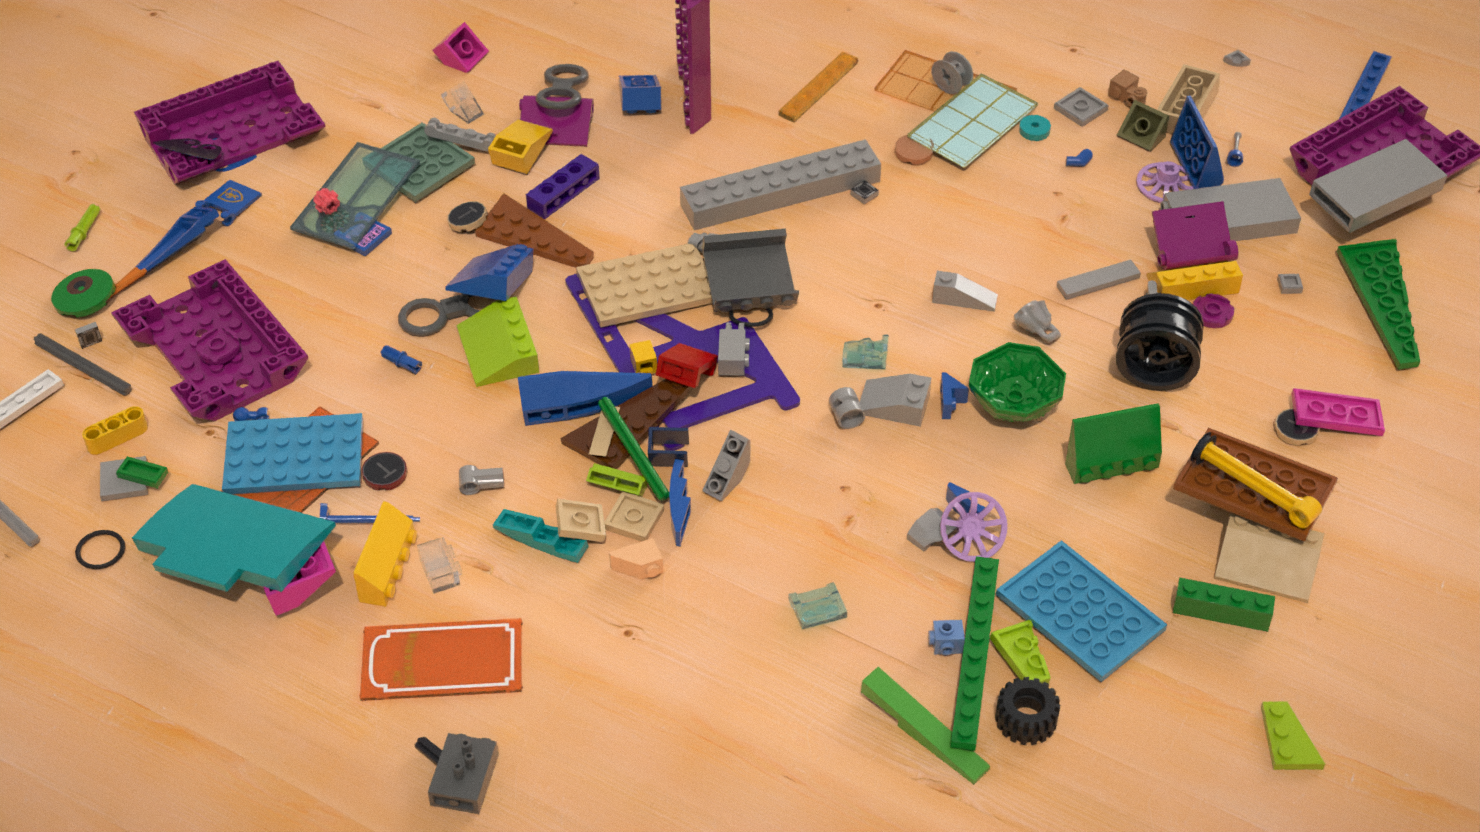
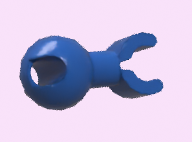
M240 407L234 411L233 418L234 421L269 419V415H267L268 408L262 407L257 411H249L247 408Z

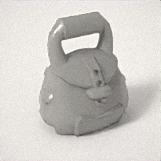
M1045 300L1031 301L1014 314V320L1018 326L1020 325L1026 331H1030V333H1037L1047 342H1052L1061 337L1059 330L1051 324L1052 315L1047 309ZM1050 330L1051 333L1046 334L1045 331Z

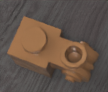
M1123 69L1110 80L1108 95L1123 103L1126 101L1129 106H1132L1134 100L1143 104L1146 103L1147 90L1143 87H1138V76Z

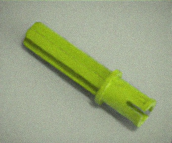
M91 204L77 226L71 229V234L64 243V246H67L66 248L69 251H76L81 241L86 239L87 231L99 214V206Z

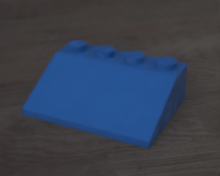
M1187 96L1170 143L1193 189L1221 186L1224 182V175L1218 147L1192 97Z
M517 244L474 257L445 286V290L507 301L532 273L534 249L527 248L523 244Z

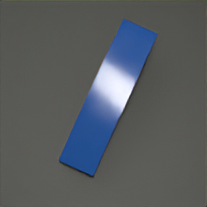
M675 459L670 479L669 501L671 528L675 544L680 547L691 514V497H687V479L683 478L684 460Z

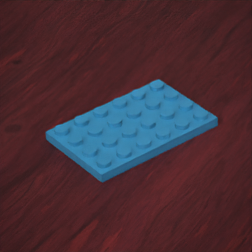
M362 413L228 422L222 491L229 494L361 486Z
M1062 540L996 590L997 597L1025 620L1032 621L1033 626L1100 682L1104 681L1167 628V624Z

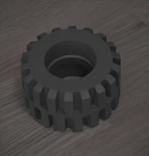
M1024 677L1023 680L1016 678L1013 680V683L1009 681L1005 684V688L1000 690L995 719L998 722V729L1003 730L1002 734L1005 737L1010 736L1012 742L1020 741L1021 745H1026V743L1037 745V741L1043 743L1047 737L1050 738L1053 735L1058 723L1060 699L1059 696H1055L1056 691L1054 688L1049 689L1048 683H1041L1038 678H1034V680H1030L1029 677ZM1026 707L1031 708L1037 711L1038 713L1025 714L1020 712L1018 709Z

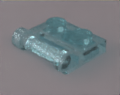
M834 582L826 584V587L808 592L788 594L790 605L794 609L802 629L847 618L846 607Z

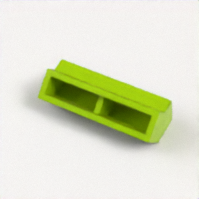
M595 463L589 469L586 479L589 483L641 497L647 488V481L644 476Z

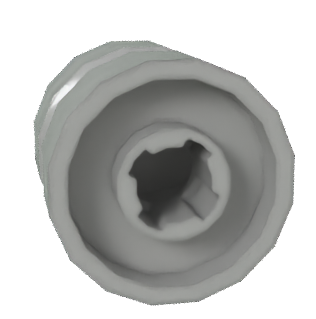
M843 387L830 395L829 404L841 428H855L864 421L865 412L854 389Z

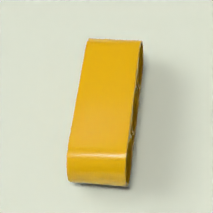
M132 406L86 427L82 432L87 451L92 455H98L142 435L147 431L148 425L143 409L138 406Z

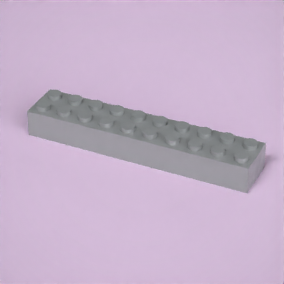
M865 139L680 187V205L692 228L698 230L851 190L864 180L869 184L878 183L881 179V163Z

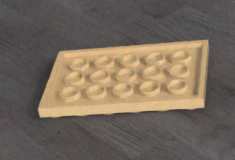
M684 244L576 267V274L600 327L712 303L705 263L698 249L692 244Z

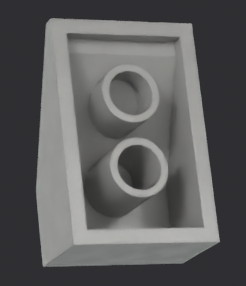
M903 374L866 380L860 399L865 416L921 427L930 397L932 378L915 374Z

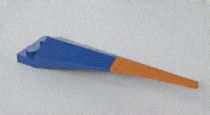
M195 206L180 216L147 256L115 284V292L111 294L109 299L200 238L206 230L205 227L213 224L214 219L220 216L217 210Z

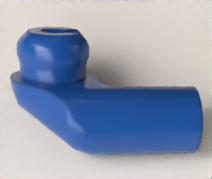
M1084 149L1077 156H1067L1066 166H1085L1093 157L1092 151Z

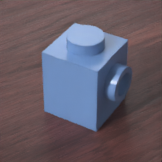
M962 620L933 621V628L928 631L929 645H933L934 655L963 654L965 638Z

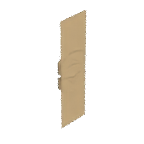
M602 410L589 451L590 455L606 456L614 429Z

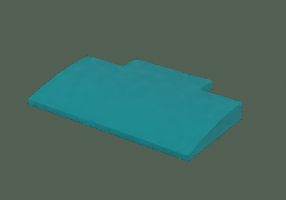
M191 484L158 510L137 531L132 539L138 551L159 556L152 564L155 571L226 592L229 591L237 580L282 592L336 527V524L330 520Z

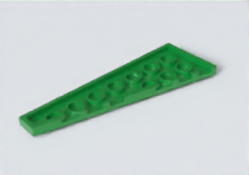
M1389 239L1338 246L1337 254L1397 369L1419 367L1420 356L1414 338L1415 330L1411 323L1412 315L1409 312V300L1406 284L1403 281V269L1399 261L1400 253L1397 251V240Z

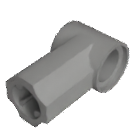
M465 465L459 469V490L462 494L474 495L480 489L504 487L503 467L478 469L473 465Z

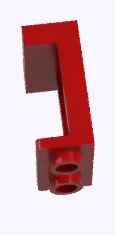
M678 343L659 355L655 376L696 388L699 385L702 373L709 376L715 374L718 355Z

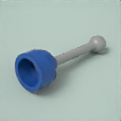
M1240 132L1234 134L1235 147L1227 155V162L1233 167L1240 166L1243 163V153L1238 150L1239 139L1242 137Z

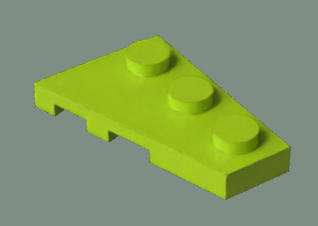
M1027 620L991 632L990 640L1020 680H1023L1024 677H1029L1030 680L1038 678L1040 679L1039 682L1049 684L1051 677L1044 656L1040 654L1038 648L1039 641L1037 636H1034L1032 630V621Z
M1287 701L1262 702L1261 710L1273 770H1324L1325 762Z

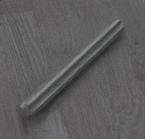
M38 333L34 337L35 345L122 395H128L132 391L131 384L44 334Z

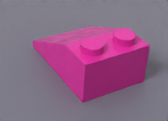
M324 541L282 592L264 587L266 596L276 616L299 607L336 572Z

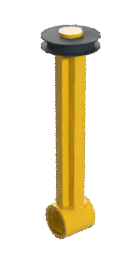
M1207 432L1193 449L1191 461L1196 460V464L1199 465L1204 460H1207L1288 511L1291 522L1299 528H1307L1322 513L1321 504L1311 496L1303 498L1295 496L1215 446L1217 437L1216 435L1211 437V432Z

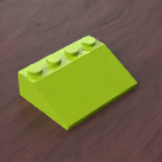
M517 296L508 298L507 301H495L457 325L476 387L539 373L538 355Z

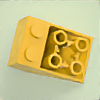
M516 120L499 132L490 144L488 151L492 164L527 174L552 134L553 129Z

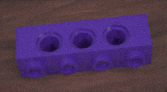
M580 154L526 194L527 208L545 220L600 179L599 164Z

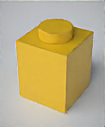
M651 340L629 344L630 360L635 373H656L657 357Z

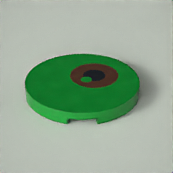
M81 270L67 276L55 287L52 292L51 301L56 311L63 316H87L97 312L106 305L105 302L115 292V284L110 274L104 270Z

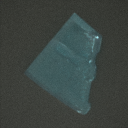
M882 335V340L878 341L864 338L859 341L845 342L843 348V367L886 369L889 335Z

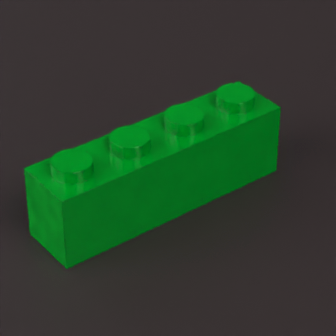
M1179 577L1173 613L1268 632L1274 612L1275 596Z

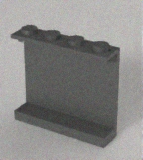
M785 228L703 236L702 251L714 312H729L736 309L749 310L756 307L770 308L776 305L790 306L797 303L799 290H795L785 247L787 237Z

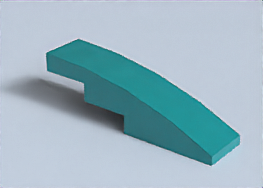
M503 509L493 523L494 529L523 544L576 563L580 561L589 547L587 540L560 537L558 527L545 525L543 518Z

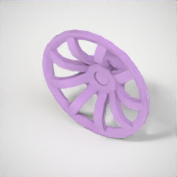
M1167 161L1149 164L1143 167L1137 175V187L1141 193L1159 203L1163 201L1164 193L1169 192V187H1172L1173 192L1179 191L1178 186L1183 190L1193 189L1192 186H1186L1182 183L1189 179L1187 175L1179 176V170L1184 173L1185 171L1182 166L1174 162ZM1153 167H1156L1157 169L1156 173H1150L1149 171H1147ZM1144 174L1145 176L1152 179L1148 181H1142V176ZM1156 183L1155 187L1151 191H1147L1144 188V186H1150ZM1163 185V198L1155 196Z
M968 492L955 497L947 505L941 517L940 532L945 546L953 555L965 561L975 562L976 556L990 558L1001 548L1007 535L1008 524L1003 508L993 497L980 492ZM971 498L969 513H966L958 502ZM977 498L988 501V505L977 514ZM953 507L960 514L957 521L947 519ZM995 507L1000 519L984 521L983 518ZM946 525L957 527V533L948 539ZM1001 525L999 537L985 531V527ZM981 536L996 543L988 552H986L985 546L980 539ZM963 537L965 543L963 551L960 553L951 544ZM971 540L976 543L980 555H968Z

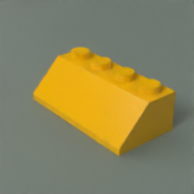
M1236 261L1150 272L1146 274L1148 281L1153 280L1156 282L1157 293L1172 294L1186 300H1195L1199 296H1206V294L1223 296L1239 293L1243 274Z
M383 501L353 572L359 602L384 607L387 606L389 599L393 598L395 594L396 581L402 577V566L404 562L408 561L410 546L415 543L417 538V531L414 530L413 520L386 501Z

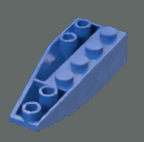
M557 371L518 377L525 426L570 420L599 413L601 409L598 402L603 397L609 398L616 407L653 386L651 373Z

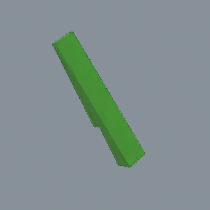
M877 667L862 680L861 693L897 719L900 729L973 785L990 770V765L973 750L951 747L952 731L880 667Z

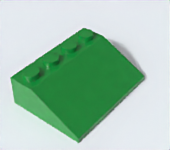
M1159 403L1072 419L1065 465L1073 483H1087L1093 480L1159 468L1162 455Z

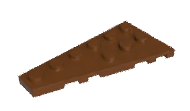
M664 379L616 407H620V416L640 445L649 435V427H657L693 388ZM599 417L560 438L561 444L599 465L617 469L630 455L615 431L613 432L606 456L589 454Z

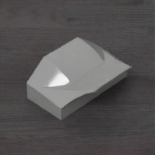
M938 508L929 509L914 522L907 533V540L922 551H926L935 542L942 541L940 523L943 512ZM946 525L947 536L957 527Z

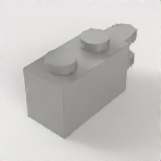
M726 323V329H720L718 375L744 376L745 367H749V354H745V351H749L750 338H745L744 323H739L738 329H732L731 323Z

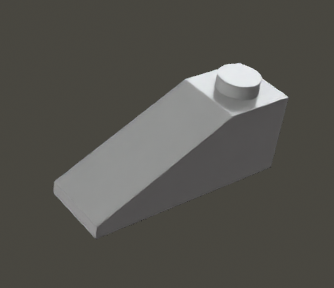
M937 271L932 303L995 312L998 294L958 273Z

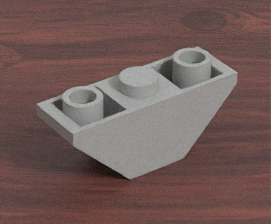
M733 430L729 431L702 490L703 492L723 501L741 482L750 463V439Z

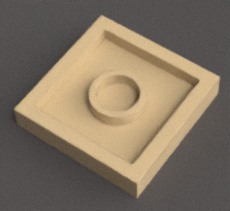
M622 491L604 522L605 530L641 542L648 540L664 512V504Z
M557 499L555 506L560 537L604 542L606 531L601 504Z

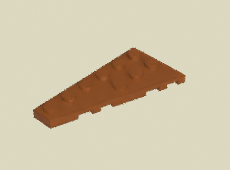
M505 193L490 210L488 216H486V221L475 230L476 237L508 247L523 244L527 248L534 249L533 255L575 268L589 265L594 259V252Z

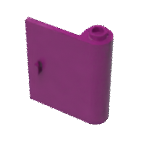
M524 95L523 99H520V120L553 129L545 145L587 147L590 120L594 114L593 98H582V101L577 106L565 110L541 107L536 102V96ZM548 96L545 99L557 102L572 99V97Z
M1224 201L1152 211L1159 251L1157 261L1163 270L1235 261L1238 259L1237 243L1235 240L1230 239Z

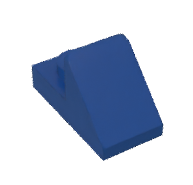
M946 372L941 373L942 419H951V412L956 410V403L968 402L969 389Z

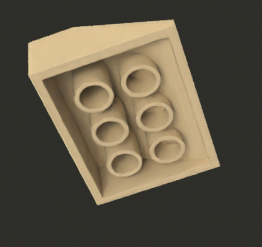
M1231 512L1214 579L1308 603L1324 533L1311 530L1304 542Z

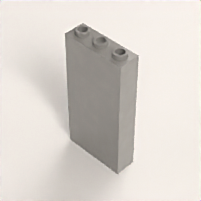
M1405 139L1313 180L1309 195L1350 233L1441 191L1448 175Z
M1280 178L1164 193L1163 201L1160 204V208L1163 210L1224 201L1230 239L1235 241L1298 233L1301 217Z

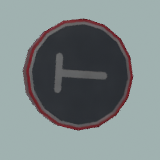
M377 453L370 456L362 466L363 481L374 490H379V488H385V491L392 490L400 486L406 479V462L396 453Z

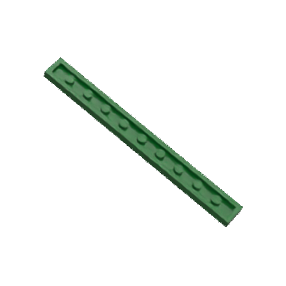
M976 556L951 739V747L976 751L999 559Z

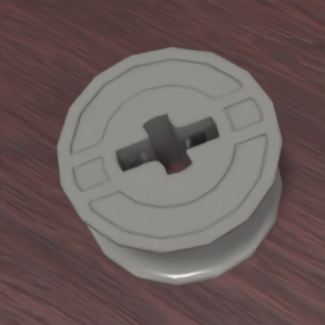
M950 51L944 55L943 60H938L932 65L931 73L933 80L942 91L948 94L958 93L962 85L970 84L973 79L972 66L958 52Z

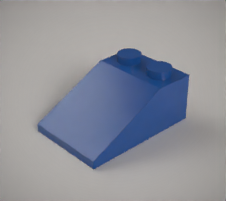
M619 75L620 98L623 111H626V113H637V110H645L647 113H655L657 110H661V86L657 75Z

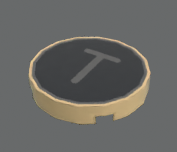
M469 201L454 207L447 215V221L454 231L462 232L461 229L472 231L486 221L488 212L483 203Z
M1293 408L1280 412L1274 424L1277 436L1284 442L1294 446H1301V444L1307 443L1306 445L1311 444L1317 439L1320 430L1318 427L1296 425Z

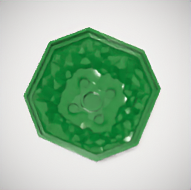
M1008 342L973 359L969 387L984 410L994 418L1009 422L1034 421L1037 418L1044 417L1046 413L1050 412L1061 402L1066 373L1040 347Z

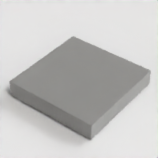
M1081 87L1054 103L1055 110L1081 127L1108 111L1109 107L1108 104Z
M146 456L135 457V459L147 462ZM125 459L100 462L101 501L148 495V486L117 478L116 471Z

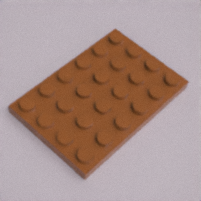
M1209 427L1205 434L1211 432V437L1216 435L1215 446L1299 498L1305 496L1315 498L1321 504L1322 510L1336 486L1338 477ZM1189 458L1173 486L1174 490L1304 542L1318 519L1317 517L1307 528L1295 526L1289 518L1288 511L1207 460L1197 465L1196 460L1191 461Z

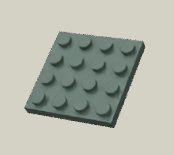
M423 122L378 150L420 163L399 190L415 202L475 164V157L453 142L426 135L424 132L426 124ZM373 153L363 159V165L373 172L384 158V155ZM389 157L376 175L397 188L414 164Z

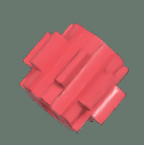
M322 188V190L316 192L313 198V202L316 204L315 208L320 213L324 211L326 215H330L334 211L336 212L337 208L340 207V201L337 199L339 195L334 190L329 191L327 188Z

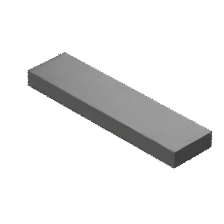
M1127 260L1057 281V288L1064 298L1068 300L1138 279L1141 272L1132 260Z

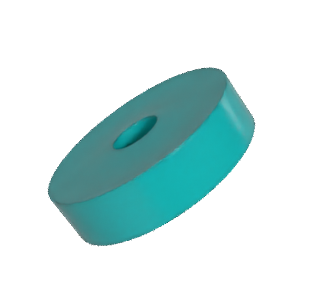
M1028 115L1021 119L1019 133L1027 140L1041 141L1049 136L1051 124L1043 116Z

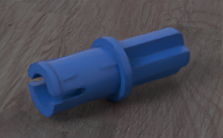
M385 345L381 350V356L395 363L396 367H403L414 374L420 371L421 367H418V365L422 366V362L408 356L405 351L400 352L388 345Z

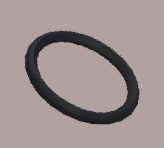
M764 308L768 311L769 316L760 322L750 323L737 320L733 316L734 310L729 311V318L738 325L739 323H744L745 327H758L771 321L773 311L771 308Z
M111 530L91 532L84 536L76 546V559L86 568H107L122 557L125 550V542L118 533ZM107 534L118 539L120 550L111 561L93 565L81 558V547L91 537Z

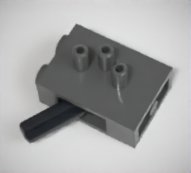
M448 733L441 750L428 738L419 737L415 743V748L437 765L428 789L430 806L480 814L499 756L497 741H492L489 738L469 737L465 734Z

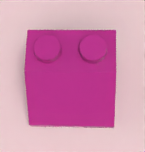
M465 22L453 29L432 50L444 65L465 73L489 52Z

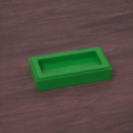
M128 456L116 471L117 478L157 489L168 474V469L165 466Z

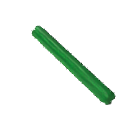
M603 397L598 402L600 409L658 500L665 501L669 498L668 489L611 400Z

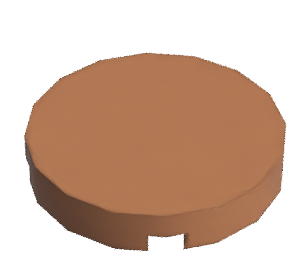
M905 135L897 140L895 155L900 161L904 163L906 161L911 162V165H920L930 161L932 158L934 145L931 140L932 150L908 138L907 136L909 135Z

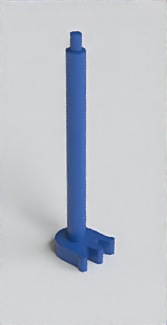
M320 503L319 518L335 523H374L377 515H329L328 503ZM406 515L413 522H420V517Z

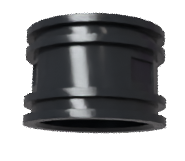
M1165 293L1147 294L1129 303L1121 316L1120 339L1116 351V364L1121 374L1128 381L1141 388L1156 391L1173 390L1191 382L1200 369V345L1203 340L1204 321L1199 310L1188 300Z

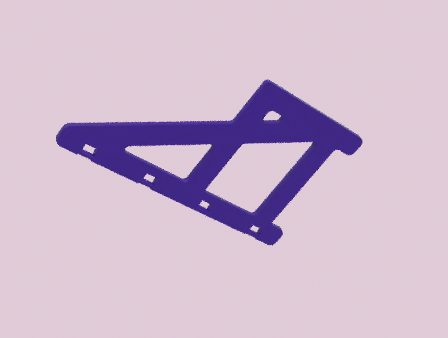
M577 274L568 276L565 279L568 290L575 298L580 310L597 338H599L617 371L635 373L630 360V348L615 324L600 327L588 298L581 300L579 297L580 294L585 292ZM666 314L633 320L672 340L653 347L657 357V364L659 355L678 343L718 355L720 329H726V323H731L732 329H738L739 326L733 321H729L698 331ZM746 317L737 318V320L749 322ZM744 326L745 338H750L749 351H745V354H749V367H745L744 376L755 381V383L672 411L660 424L664 423L665 427L689 428L768 399H774L782 410L787 411L800 405V397L754 328ZM610 335L613 340L607 342L604 336ZM662 444L665 450L675 451L683 448L685 444Z

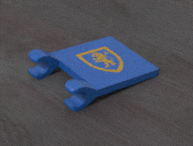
M229 180L206 199L198 200L195 206L206 208L212 206L222 210L223 212L220 216L225 219L222 221V224L230 226L236 216L259 199L262 194L240 183Z

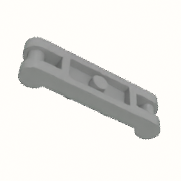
M434 117L428 121L424 129L425 134L428 136L483 151H488L490 144L496 136L494 133L485 135L473 129H463L454 124L440 123L439 119Z

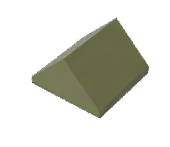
M1134 100L1117 135L1152 151L1166 137L1169 115Z

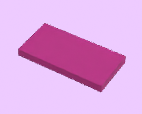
M1293 388L1291 392L1296 425L1383 436L1385 433L1379 399Z

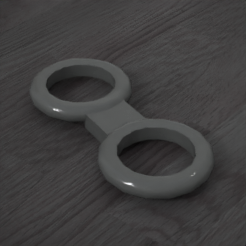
M559 64L547 68L544 72V79L553 84V86L539 91L536 95V102L541 107L553 110H565L577 106L582 101V97L577 90L573 89V86L584 83L589 78L588 71L584 67L575 64ZM560 72H573L579 74V76L573 78H559L554 76V74ZM552 95L572 97V99L557 102L545 98Z
M461 293V296L457 295L442 299L440 302L435 299L420 298L408 302L401 308L398 314V324L403 331L411 335L427 336L441 330L448 319L463 315L471 317L481 310L470 307L468 300L473 295ZM418 308H432L439 313L438 319L428 326H414L407 321L408 315Z

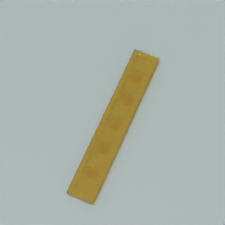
M842 51L778 111V116L795 123L858 64V58Z

